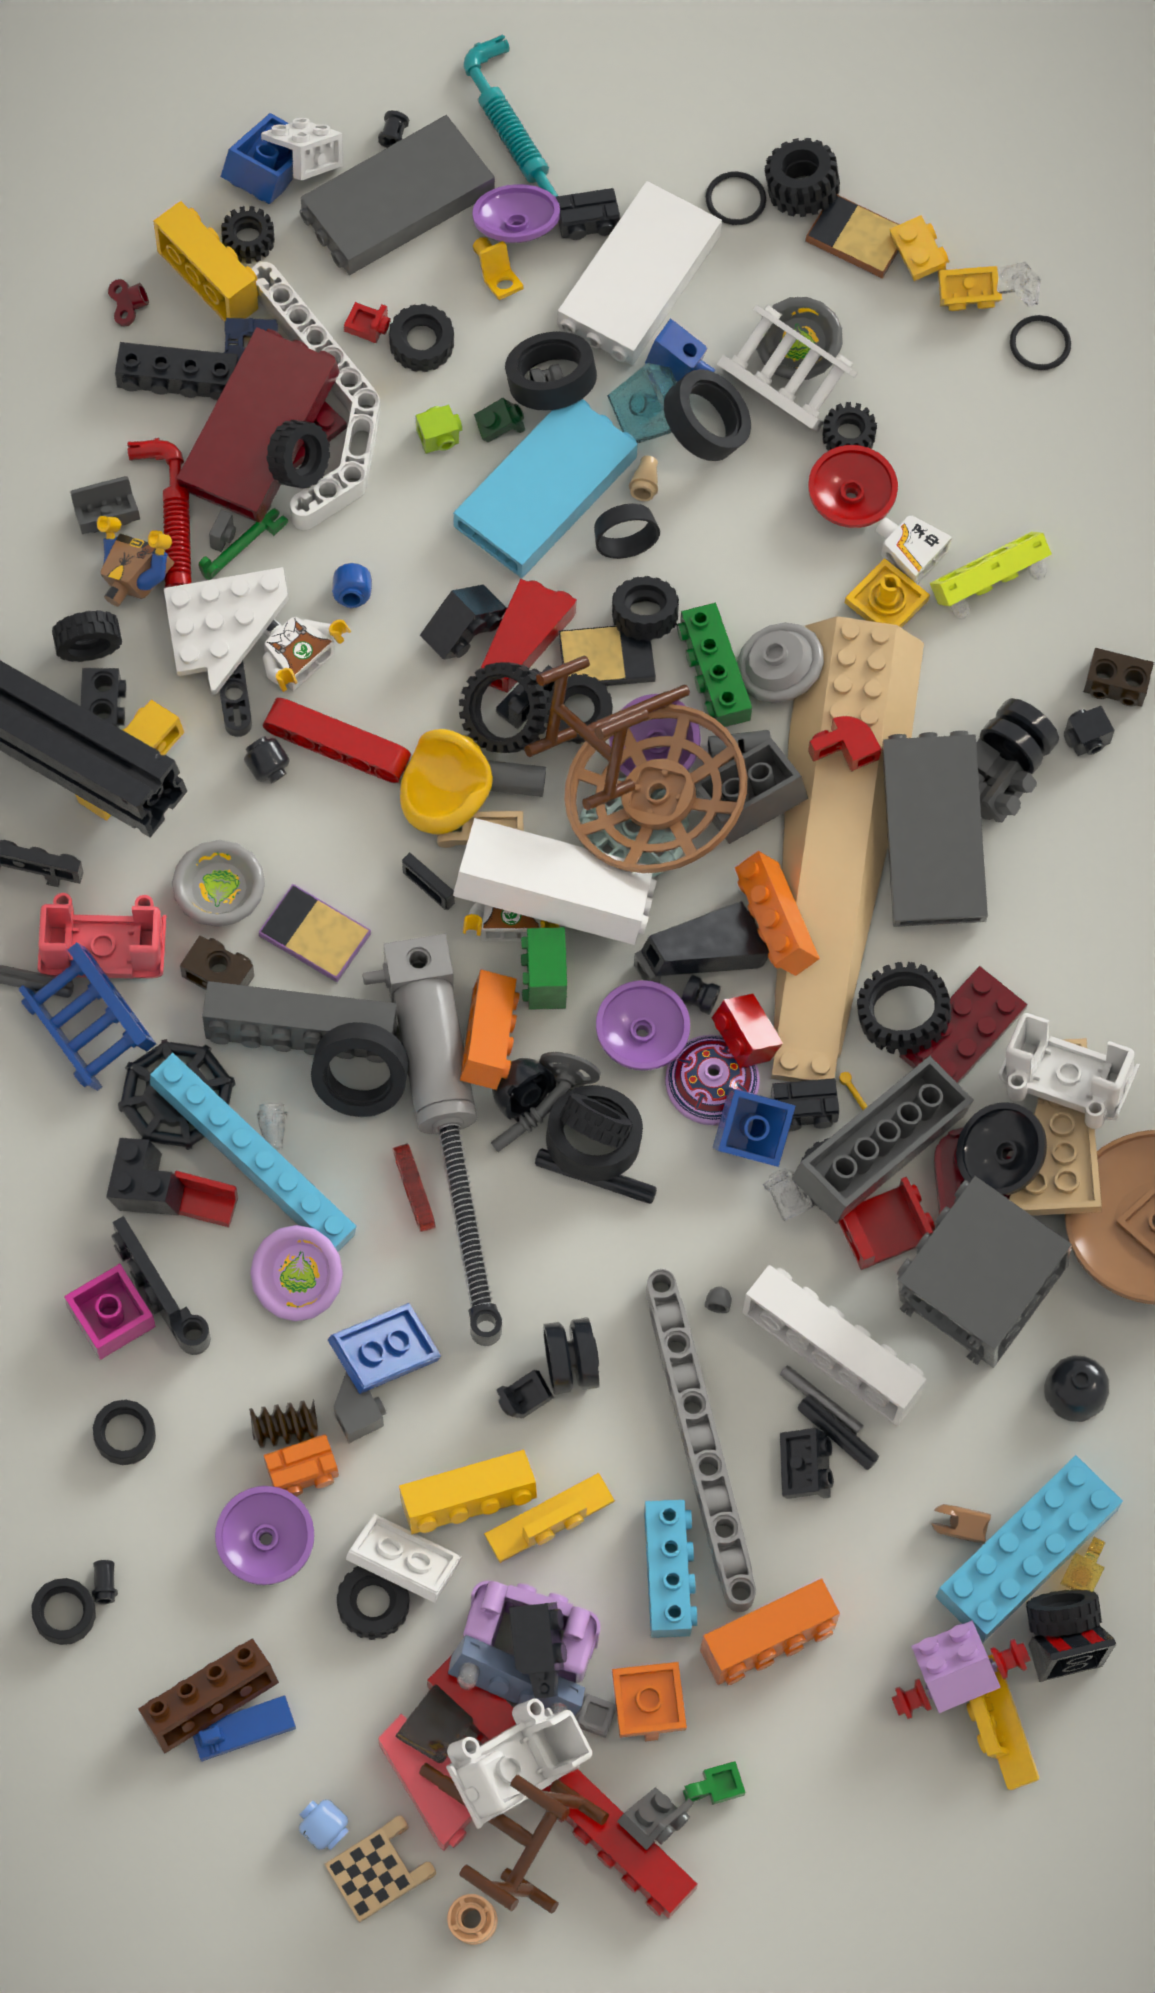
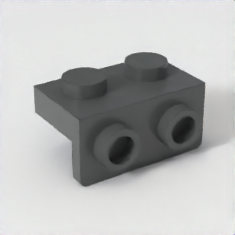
M127 476L70 491L82 535L90 532H99L97 528L99 516L116 517L120 520L121 525L140 520L139 510Z

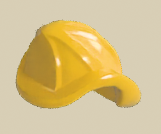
M447 729L430 730L419 738L417 747L404 771L400 786L401 808L405 818L413 827L429 834H446L463 826L477 813L487 799L493 782L491 767L480 747L472 738Z

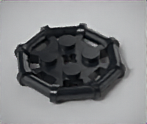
M167 1039L161 1040V1044L134 1062L127 1063L125 1066L127 1072L118 1108L120 1112H124L142 1136V1139L150 1140L152 1143L186 1147V1150L193 1149L192 1146L205 1138L196 1128L190 1132L188 1126L190 1122L150 1085V1074L153 1071L149 1072L146 1068L164 1057V1060L167 1059L172 1053L177 1056L194 1058L192 1063L186 1062L185 1065L213 1091L219 1090L218 1096L229 1105L232 1088L236 1085L235 1079L228 1075L211 1052V1047L206 1044L202 1047L168 1042ZM205 1064L215 1078L207 1081L199 1068ZM138 1079L146 1081V1088L142 1096H135ZM146 1106L154 1116L149 1125L137 1108ZM163 1123L170 1127L180 1126L181 1134L158 1130Z

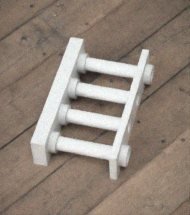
M756 305L753 310L763 316L738 355H734L730 359L723 354L717 365L809 428L818 432L824 424L823 421L817 418L820 414L818 410L844 371L855 378L857 372L850 368L853 362L838 353L836 358L790 328L779 320L782 314L769 305L765 309ZM774 323L787 333L762 371H757L754 375L746 370L749 365L747 361ZM797 339L811 349L785 388L781 387L777 391L770 386L773 381L770 378ZM821 355L833 363L834 366L809 404L805 403L801 407L793 402L796 398L794 394Z

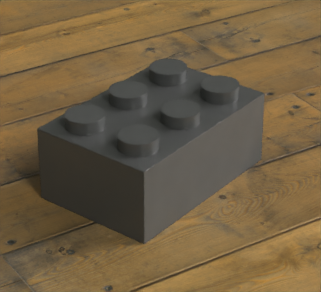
M772 738L742 754L748 776L747 795L743 810L735 826L725 838L729 844L808 799L802 776ZM732 760L718 769L722 781L721 801L737 802L739 776L735 760ZM711 775L695 784L697 798L712 800L713 783ZM716 813L712 822L719 831L727 823L731 814Z

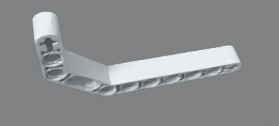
M260 262L252 268L257 276L258 300L269 314L277 320L278 325L291 341L299 340L305 343L311 350L316 352L326 351L335 357L340 373L331 390L350 413L340 467L325 475L316 485H312L311 488H305L295 494L290 501L292 524L297 529L308 530L351 504L365 493L380 420V397L277 268L271 263ZM279 300H285V301H287V302L278 303L277 301H279ZM302 321L303 323L295 324L293 322ZM320 342V344L318 345H312L310 343ZM346 384H354L355 386H353V387H345L344 385H346ZM364 405L372 406L369 409L362 408ZM358 431L368 432L369 438L365 453L361 456L352 455L350 452L354 434ZM350 478L358 479L356 482H348L347 480ZM325 494H333V495H334V496L331 497V498H325V497H323V495H325Z

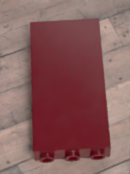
M256 327L177 476L179 486L188 489L191 495L261 523L281 486L278 480H274L272 473L268 469L269 465L266 456H268L267 446L270 443V437L276 431L275 429L285 421L300 420L314 423L340 373L335 357L326 351L316 352L311 350L305 343L299 340L289 341L284 339L278 332L272 329L265 331ZM299 439L294 446L292 463L303 444L302 439Z

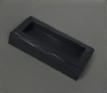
M409 852L402 859L403 874L444 910H449L455 904L454 890Z

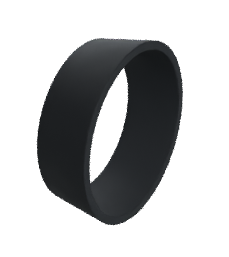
M631 503L615 506L605 511L597 518L594 524L596 549L601 555L615 559L633 557L650 549L660 537V528L651 510L644 505ZM634 520L648 522L643 529L627 537L608 538L603 536L607 530L623 522Z

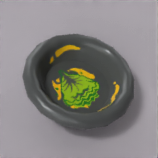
M789 297L772 306L773 309L782 314L779 319L780 321L836 358L843 345L842 327L836 314L821 301L809 297ZM774 323L756 348L764 365H766L787 333ZM796 339L774 374L790 380L811 348ZM820 355L804 380H809L825 373L833 363Z

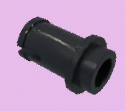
M98 1560L93 1563L95 1589L91 1594L98 1604L113 1603L118 1595V1590L114 1588L115 1563L111 1560Z

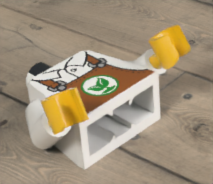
M292 617L283 626L274 619L264 632L268 637L264 643L265 654L263 656L267 678L278 684L281 691L287 690V684L294 692L335 655L334 641L332 639H335L339 644L343 643L344 638L342 634L346 632L351 633L350 628L342 619L329 624Z
M477 902L469 910V914L464 917L463 934H466L467 930L477 931L476 936L481 935V941H521L522 937H527V928H559L558 924Z

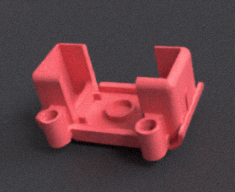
M59 893L54 897L53 904H44L41 907L38 971L42 974L58 976L71 965L70 961L73 960V957L68 952V949L77 942L89 950L108 978L161 977L164 972L167 915H163L161 918L160 909L154 906L153 899L148 895H140L136 898L135 906H132L133 916L74 915V907L70 895ZM84 974L83 976H80V975L77 976V977H85V978H87L85 974Z

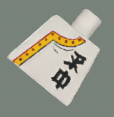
M908 516L899 526L886 517L876 528V532L886 539L882 547V558L888 560L917 585L947 554L952 539L948 534L914 516Z

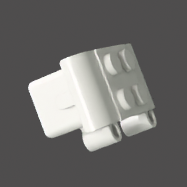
M1024 1013L1021 1015L1006 1048V1058L999 1071V1078L1007 1085V1095L1010 1100L1015 1102L1022 1101L1028 1093L1085 1113V1124L1089 1128L1097 1129L1103 1125L1104 1120H1116L1140 1064L1137 1063L1134 1066L1135 1053L1131 1048L1111 1041L1107 1044V1055L1052 1036L1049 1039V1020Z
M531 1699L513 1708L512 1715L516 1725L479 1746L475 1738L467 1737L449 1745L447 1753L452 1763L447 1765L446 1768L477 1829L483 1827L484 1823L494 1817L503 1814L528 1799L510 1786L512 1779L516 1775H520L542 1790L560 1777L578 1769L580 1764L592 1757V1750L574 1714L570 1710L553 1714L550 1708L544 1709V1705L540 1700Z

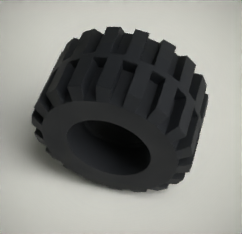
M799 138L792 139L793 142L791 143L787 141L782 143L781 148H775L772 151V156H768L766 160L767 165H765L764 170L768 194L773 206H777L778 210L782 213L787 211L788 215L793 217L795 214H800V217H806V214L810 213L813 216L818 214V210L822 209L825 211L829 208L828 203H834L836 195L839 194L840 179L836 156L834 152H831V148L828 145L823 146L822 141L816 140L812 142L811 138L799 141ZM800 176H809L804 179H795Z

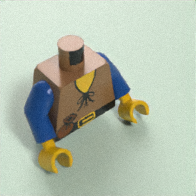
M99 516L97 528L99 531L106 533V538H103L104 563L100 573L111 586L104 598L116 607L121 605L127 595L139 599L146 598L152 589L165 579V574L174 564L165 552V549H169L172 544L171 537L157 530H152L149 533L148 542L123 534L115 537V533L121 528L120 520L116 517Z

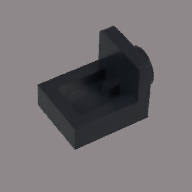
M539 1370L531 1371L509 1387L501 1386L496 1389L500 1396L498 1402L502 1410L507 1415L516 1418H525L554 1398Z

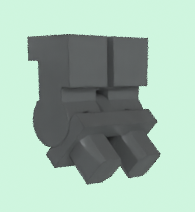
M979 738L976 746L981 817L987 820L994 819L995 822L1002 823L1007 815L1015 816L1021 808L1019 798L1023 793H1031L1036 787L1037 782L1031 773L1021 768L1017 761L1005 760L1000 756V752Z

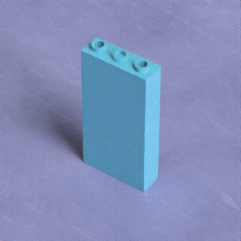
M584 399L565 408L552 410L453 512L454 527L522 579L637 458L638 443H636L631 434L616 428L607 416L599 415L592 410Z

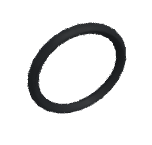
M731 171L717 176L708 186L705 195L706 204L711 214L721 219L722 222L731 225H743L754 221L762 214L767 201L766 192L760 181L750 174L739 171ZM739 177L752 182L760 193L761 201L758 209L752 215L743 219L727 218L717 212L713 206L711 195L715 186L722 180Z
M1033 315L1024 318L1013 328L1010 335V347L1014 357L1026 367L1036 370H1049L1062 364L1071 351V338L1066 327L1058 320L1049 316ZM1033 321H1044L1056 326L1065 338L1063 354L1057 360L1048 364H1036L1026 360L1016 347V336L1024 325Z

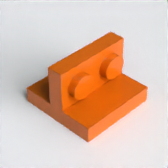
M679 1662L612 1669L620 1738L644 1735L645 1742L655 1741L659 1739L660 1733L685 1731L687 1729Z

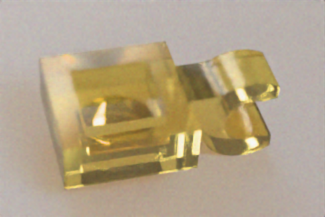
M1093 1537L1084 1557L1075 1553L1060 1584L1071 1590L1080 1589L1093 1592L1105 1568L1096 1562L1106 1542Z

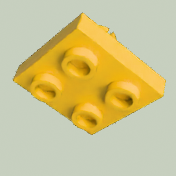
M884 558L845 597L844 603L866 621L893 624L902 628L929 601L930 594Z

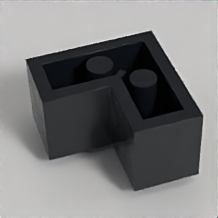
M484 584L451 590L420 636L443 660L455 657L460 658L470 649L471 645L469 643L475 635L493 632L499 627L502 621L501 617L506 612L507 607Z
M119 1138L106 1198L119 1211L179 1215L185 1185L172 1172L158 1171L162 1153L150 1140Z

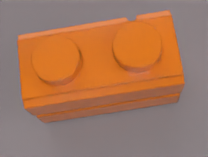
M326 1434L264 1455L265 1465L273 1487L284 1489L296 1497L303 1493L302 1489L313 1485L317 1489L324 1488L334 1483L333 1478L339 1477L338 1468Z

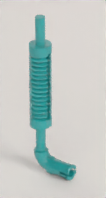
M502 34L483 43L478 42L474 44V47L464 57L463 67L466 75L471 76L481 92L478 103L486 116H488L504 145H506L527 182H536L540 188L547 190L555 197L558 196L546 177L549 172L548 164L542 158V155L536 145H534L531 137H529L518 116H516L508 100L505 99V95L499 87H490L480 71V64L488 62V59L509 52L510 47L507 39Z

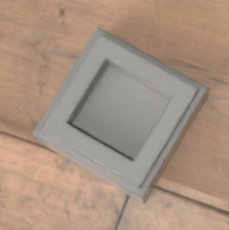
M586 1693L576 1719L580 1728L606 1738L616 1711V1704Z

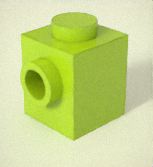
M449 404L442 407L434 406L426 410V412L415 415L416 431L425 454L437 450L445 451L459 444V432L463 431L462 423L458 414L453 415Z

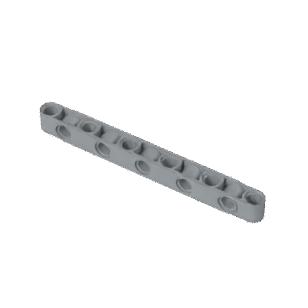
M657 1269L649 1275L646 1286V1296L654 1334L715 1571L721 1584L724 1599L732 1611L744 1612L752 1606L756 1595V1586L745 1537L683 1301L680 1298L676 1279L670 1271ZM657 1282H663L668 1285L669 1290L660 1293L654 1290L653 1285ZM673 1342H679L685 1347V1350L675 1353L668 1348V1345ZM693 1402L699 1405L701 1410L696 1414H690L683 1406ZM703 1464H712L717 1472L713 1475H705L700 1471L699 1467ZM725 1525L731 1528L733 1534L730 1537L723 1538L716 1533L715 1529L718 1526ZM736 1588H743L748 1592L749 1597L744 1601H739L733 1597L731 1592Z

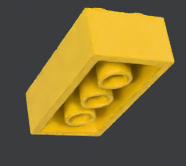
M179 201L153 220L157 252L224 322L226 318L246 319L259 309L256 274L249 266L244 267L239 262L235 251L229 246L225 247L220 242L215 230L211 227L207 228L192 207L188 209L182 201Z

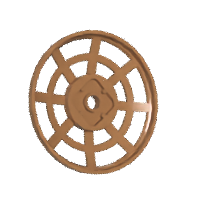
M670 704L649 713L648 720L678 719L674 736H657L636 742L628 728L625 740L626 748L623 751L621 765L627 759L632 758L636 768L629 773L625 781L628 779L633 780L635 790L621 796L623 809L607 815L604 803L596 807L599 819L581 824L576 805L579 781L597 786L596 793L604 790L608 768L607 765L601 775L584 769L596 751L589 743L584 742L570 765L565 782L564 800L567 817L575 835L582 845L596 858L624 871L637 873L665 872L697 861L711 852L726 838L743 810L747 795L748 776L745 760L736 740L728 729L708 714L687 706ZM690 722L699 724L712 731L727 747L712 758L701 746L686 740ZM613 735L608 736V737L604 738L603 740L606 741V740H608L610 737H612ZM655 747H670L667 759L647 761L642 751ZM686 750L694 754L704 764L689 773L679 763L682 751ZM734 758L739 776L737 802L721 801L722 781L718 769ZM711 775L713 783L712 800L696 798L695 784ZM657 789L666 790L663 798L658 800L651 798L652 793ZM691 810L707 812L701 822L687 833L681 821L688 816ZM716 813L731 814L721 831L706 845L697 850L692 840L708 827ZM631 819L641 828L634 841L622 835L614 826ZM670 828L676 838L665 843L647 844L653 830ZM605 830L616 842L629 848L630 851L624 862L613 859L599 850L587 835ZM681 847L686 855L680 859L661 864H637L643 852H664Z

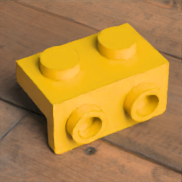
M922 215L889 229L890 235L914 281L936 271L946 270V263H949L947 253L943 246L938 248L935 242L937 239L936 232L931 223H925Z
M997 266L938 271L940 307L948 306L949 311L966 310V305L977 304L978 309L994 308L995 302L1002 300V294H999Z

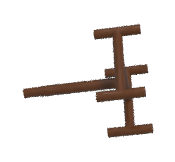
M584 655L547 670L536 676L537 683L540 686L555 681L546 736L543 739L526 745L524 747L525 754L528 757H532L572 740L579 734L609 762L604 790L582 800L583 807L586 810H591L635 790V783L631 779L617 784L627 730L629 727L648 720L649 713L689 696L690 690L687 685L684 684L670 691H665L586 725L564 705L568 676L589 667L588 657ZM562 719L570 727L559 731ZM614 734L612 747H610L603 739Z
M428 1763L421 1767L419 1771L421 1776L465 1806L453 1780L449 1776L444 1775ZM516 1775L512 1779L510 1786L546 1810L533 1834L504 1814H500L488 1821L513 1840L525 1846L513 1870L506 1868L502 1872L500 1879L504 1882L491 1881L468 1864L461 1869L459 1876L509 1911H513L519 1903V1900L515 1897H527L552 1914L556 1911L559 1902L524 1879L556 1820L564 1821L570 1813L569 1808L578 1809L600 1825L607 1821L609 1814L559 1780L552 1784L551 1792L540 1790L520 1775Z

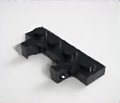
M0 840V868L3 866L43 875L45 880H47L46 885L59 887L60 880L81 883L84 872L81 861L70 854H60L58 856L50 854L39 847H30L28 849L19 847L12 841Z

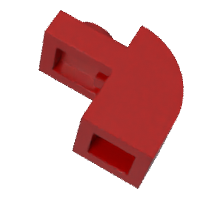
M839 716L833 718L832 732L828 730L821 731L815 734L812 740L809 741L808 752L813 762L841 750L850 770L854 771L880 759L881 747L873 731L865 722L855 717Z

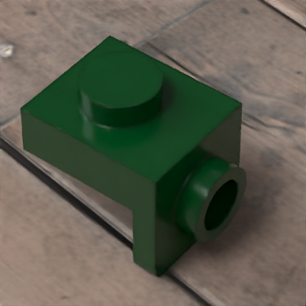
M505 398L499 399L474 414L481 437L488 443L511 429L519 433L525 431L522 421L524 419L523 411L519 405L513 404Z

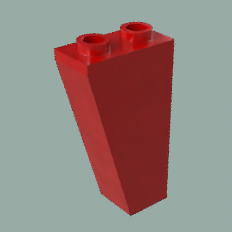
M520 579L481 668H484L485 665L499 662L517 663L530 668L559 635V631L563 630L574 618L577 599L567 592H556L545 588L537 581ZM501 678L495 680L489 686L508 693L517 681L511 678Z

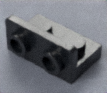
M548 665L542 672L538 671L535 668L531 671H535L537 674H540L552 669V667ZM555 681L546 684L543 689L550 692ZM519 683L496 707V713L516 729H519L529 716L530 705L528 695Z
M817 1428L780 1433L782 1496L786 1499L812 1495L830 1498V1488L834 1484L833 1473L829 1468V1456L832 1455L830 1438Z

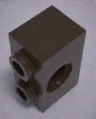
M200 935L180 964L182 977L205 990L207 989L208 981L248 986L254 978L253 964H251L252 962L248 957L238 952L233 954L227 951L225 946L214 938L206 939ZM217 964H222L227 967L222 972H214L211 970L212 967Z

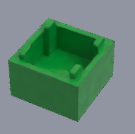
M565 927L527 928V937L521 938V948L527 949L526 954H521V966H527V972H524L522 975L523 985H528V989L522 990V1001L528 1002L529 1010L566 1009L567 965Z

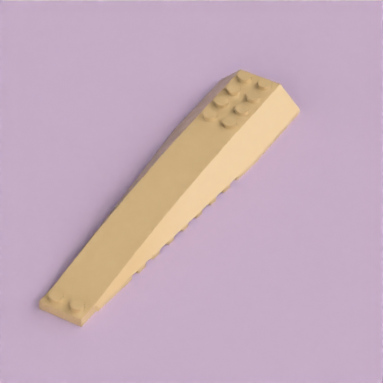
M838 616L805 625L807 629L816 634L823 646L824 664L819 678L809 690L794 698L788 739V760L802 776L808 799L785 812L782 871L820 959L796 976L782 968H777L774 1029L783 1044L774 1055L771 1079L796 1082L835 1078L837 1058L840 1057L888 849L882 742L883 739H888V736L893 734H905L907 738H912L924 642L898 625ZM839 716L855 717L865 722L873 731L881 747L880 759L854 771L850 770L841 750L813 762L808 752L809 741L812 740L815 734L821 731L828 730L832 732L833 718Z

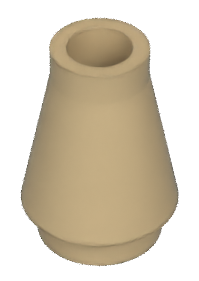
M643 456L629 483L632 497L639 501H650L658 492V461L656 458Z

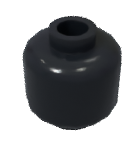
M263 736L245 749L247 754L244 757V761L256 780L262 782L269 779L271 783H274L287 774L284 768L288 766L290 759L275 738L267 739L266 736Z

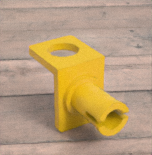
M478 238L473 244V251L479 256L483 280L497 299L501 300L523 290V283L511 270L505 242L502 241L492 245L488 238ZM503 280L513 282V285L507 289L497 287V284Z

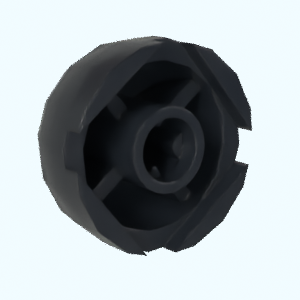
M519 1058L511 1061L507 1078H501L497 1090L492 1089L495 1104L508 1119L514 1118L518 1122V1117H525L524 1113L526 1111L530 1113V1108H536L547 1094L556 1087V1079L548 1068L534 1059Z
M1072 1355L1061 1359L1050 1369L1044 1384L1045 1398L1059 1417L1068 1421L1083 1422L1103 1410L1109 1396V1379L1104 1368L1096 1360L1086 1356Z

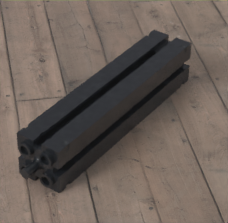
M0 660V751L132 828H138L141 833L151 838L164 822V813L168 808L173 810L188 792L183 779L178 777L180 771L175 760L167 755H161L155 748Z

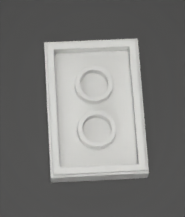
M373 1514L348 1551L346 1560L435 1603L459 1565L462 1556L417 1534H411V1531Z

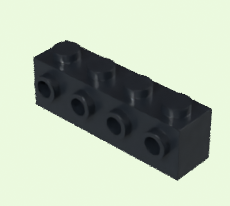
M120 342L115 369L117 388H123L131 392L137 390L152 391L159 395L167 393L181 394L188 398L196 396L210 397L218 401L238 363V354Z

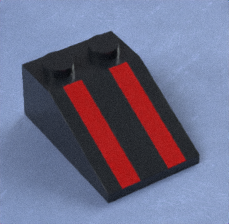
M1099 1625L1092 1630L1067 1636L1035 1635L1031 1638L1028 1646L1038 1680L1043 1682L1103 1667L1115 1648L1116 1642Z

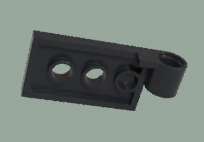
M122 1216L112 1222L115 1231L111 1235L115 1243L114 1248L122 1262L128 1259L127 1263L131 1270L129 1271L138 1288L144 1286L143 1290L147 1296L145 1299L154 1315L160 1312L184 1352L191 1355L203 1353L209 1347L211 1341L209 1326L206 1320L199 1315H192L187 1306L180 1310L125 1217ZM192 1329H197L202 1332V1335L197 1340H189L185 1337L186 1333Z

